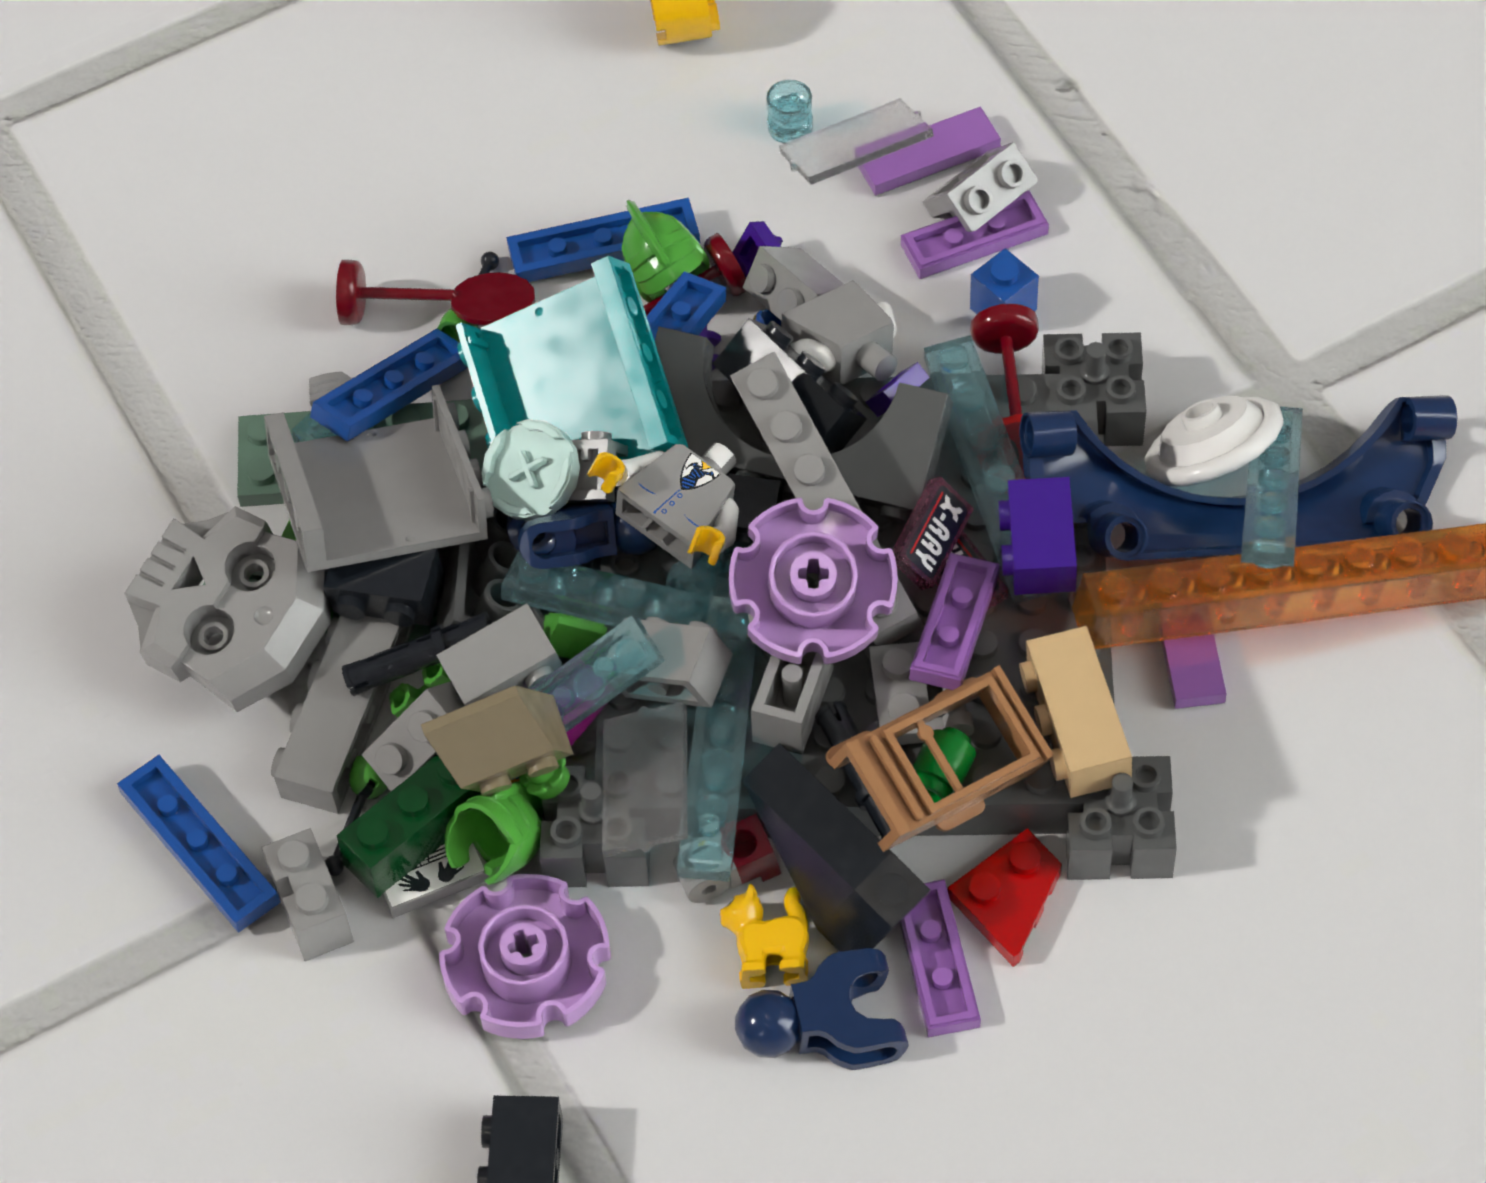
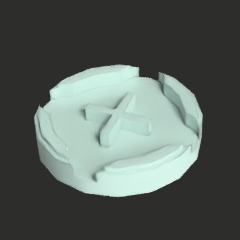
M526 419L517 422L519 425L513 426L509 431L504 429L494 438L485 453L481 474L483 485L489 488L495 508L516 520L530 521L553 515L567 504L577 486L580 464L577 448L565 432L546 421Z

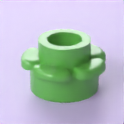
M566 759L557 760L559 768L550 773L537 777H529L528 773L519 776L521 786L526 787V791L529 794L535 795L540 799H550L559 795L566 788L570 779L569 770L565 766Z

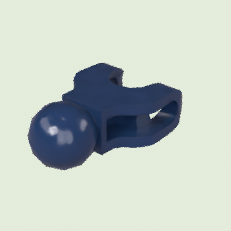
M617 498L610 505L607 502L566 504L553 515L530 520L522 528L521 525L525 520H516L510 516L506 524L508 539L519 550L526 563L538 569L580 565L599 557L617 555V550L627 555H643L658 546L616 515ZM545 532L543 537L535 539L538 534Z
M874 948L833 953L821 962L814 976L808 981L791 984L789 996L778 990L758 991L746 998L735 1016V1031L746 1050L758 1057L776 1058L788 1053L797 1044L799 1054L819 1053L840 1067L849 1070H859L896 1061L906 1052L909 1046L905 1029L900 1022L892 1018H867L857 1012L851 1003L855 998L878 991L886 981L889 972L886 956L882 951Z

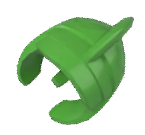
M629 199L626 201V207L632 219L624 233L622 254L624 261L631 266L642 299L649 303L667 292L665 288L676 282L684 271L698 275L709 269V257L697 239L679 220L671 215L660 212H641L634 201Z
M520 781L513 782L512 787L505 791L496 792L490 796H482L481 794L469 798L466 802L458 805L454 815L447 824L445 833V851L451 868H459L469 862V847L472 843L487 862L484 865V873L490 877L484 881L488 885L501 882L515 871L527 865L540 848L541 821L543 820L542 799L529 794L526 791V787H522Z

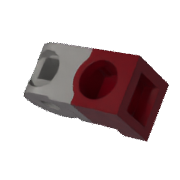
M757 814L689 845L681 850L673 860V866L688 899L694 903L713 900L722 895L727 889L736 888L758 877L761 878L762 882H765L782 874L774 850Z

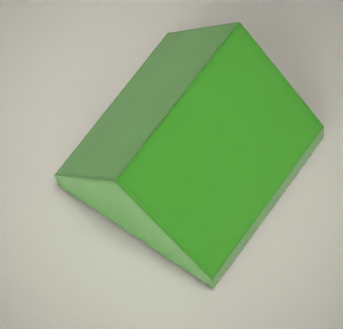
M562 613L545 614L544 632L557 655L569 659H574L578 655L589 664L592 663L606 635L607 627H604L605 624Z

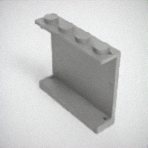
M439 385L432 386L434 418L366 430L348 442L336 435L294 443L284 412L264 416L268 456L307 573L488 539L486 518L494 516L491 493L488 487L482 488V477L478 460L476 458L470 459L468 436L465 430L459 431V420L454 402L446 403Z

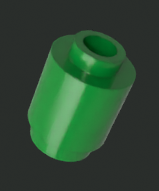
M951 727L933 730L935 741L960 783L963 784L976 758V751L971 745L970 738L962 731ZM924 741L912 766L932 800L936 803L955 793Z

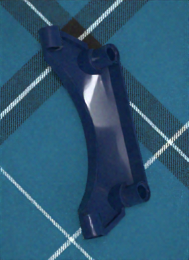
M1448 395L1396 398L1380 412L1369 428L1344 453L1325 467L1304 479L1282 488L1259 494L1234 497L1193 494L1167 486L1142 474L1106 447L1077 410L1026 412L1021 417L1019 437L1023 452L1024 477L1026 479L1070 477L1073 523H1087L1089 544L1096 553L1101 556L1128 561L1419 545L1428 538L1432 531V515L1426 507V503L1446 460V440L1454 436L1458 416L1455 402ZM1404 511L1407 523L1405 529L1399 533L1396 521L1399 514ZM1121 523L1125 530V539L1122 545L1115 549L1110 539L1111 532L1116 525Z

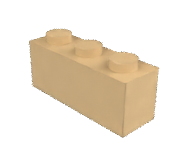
M1087 626L1027 640V661L1019 663L1020 673L1025 691L1027 693L1035 692L1039 705L1034 706L1037 727L1042 736L1050 735L1054 749H1051L1054 756L1049 761L1055 780L1064 779L1070 798L1111 788L1112 779L1118 773H1126L1132 777V755Z

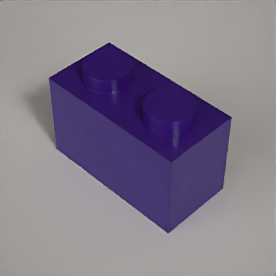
M1070 477L1008 480V500H998L1000 531H1010V545H1001L1003 576L1013 575L1014 595L1076 592L1077 562Z

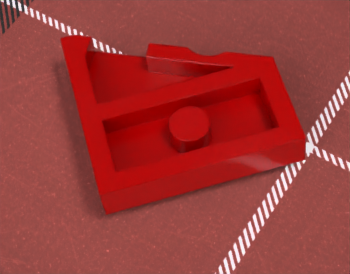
M1027 828L948 886L949 898L1014 967L1020 962L1023 956V948L1033 927L1036 928L1040 920L1047 897L1052 894L1061 875L1062 863Z

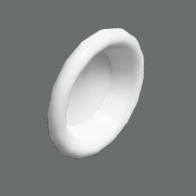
M1221 396L1191 405L1170 421L1163 433L1151 444L1144 458L1147 476L1167 486L1186 487L1213 481L1240 469L1259 457L1276 440L1284 423L1279 405L1263 397Z

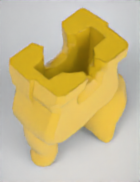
M752 884L748 885L745 893L734 896L726 907L720 909L719 916L722 927L729 929L736 935L737 950L742 961V969L739 972L742 989L764 987L766 984V967L771 965H779V971L785 972L783 982L786 986L808 981V960L806 955L809 946V926L805 909L800 902L801 896L796 887L789 888L783 899L788 916L763 921V907Z

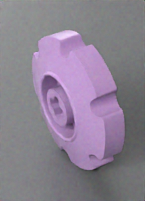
M801 498L790 499L770 507L756 517L748 526V536L754 543L748 548L735 547L729 566V595L733 611L736 614L748 613L754 618L748 624V636L767 653L795 664H800L803 656L812 651L822 656L824 664L836 663L856 655L871 644L878 636L879 629L872 618L877 614L889 615L892 613L898 582L897 565L893 550L891 548L879 549L872 543L877 538V524L857 508L831 498H826L823 506L818 510L806 508ZM807 574H818V588H808Z
M539 874L512 875L506 878L507 885L503 890L492 892L486 886H481L456 907L444 928L447 942L453 946L439 953V962L446 991L452 1003L462 1015H467L473 1011L481 1012L480 1018L483 1030L498 1036L517 1039L537 1038L544 1036V1027L548 1022L559 1020L565 1026H570L582 1018L598 1001L606 986L605 970L597 965L611 959L610 943L604 919L595 904L588 897H583L580 900L569 899L568 885L565 881ZM528 953L529 957L523 958L522 954Z

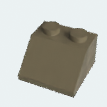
M517 685L421 724L424 736L461 789L481 792L482 796H490L496 792L511 788V779L528 773L529 777H537L550 773L559 768L557 760L573 754L554 695Z

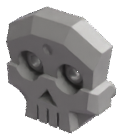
M236 506L227 513L205 521L182 524L173 518L161 536L163 539L161 542H157L151 552V557L146 559L140 568V574H136L124 593L138 625L140 654L148 666L179 682L191 676L233 710L239 712L293 683L331 624V606L323 586L329 569L307 573L297 541L273 534L265 520ZM258 571L264 572L263 577L259 581L249 582V577L253 573ZM202 580H204V582H205L206 585H199V584L201 583ZM213 635H223L220 643L208 645V641Z

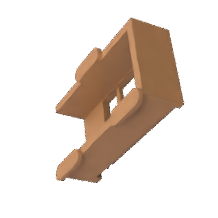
M999 665L978 678L971 677L964 680L962 686L954 690L946 689L938 693L932 701L871 732L863 731L831 747L826 753V760L834 770L850 762L852 763L891 829L878 842L881 850L885 852L933 826H936L940 831L946 832L980 815L985 809L984 799L1036 773L1054 754ZM980 697L1017 760L963 788L935 741L932 727L925 723ZM915 728L918 729V738L921 741H925L955 793L936 803L932 800L896 739Z

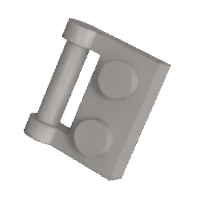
M919 642L869 647L878 728L929 702L927 685L909 680L910 667ZM966 704L946 713L943 717H937L925 723L932 727L933 730H942L945 727L955 728L965 733L968 737L975 730L973 716L966 710ZM917 728L896 738L900 745L924 743L917 736Z

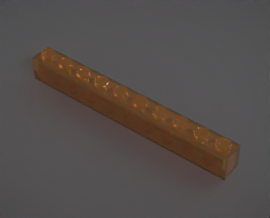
M1486 523L1084 573L1072 605V611L1077 627L1087 626L1094 648L1102 649L1486 599Z

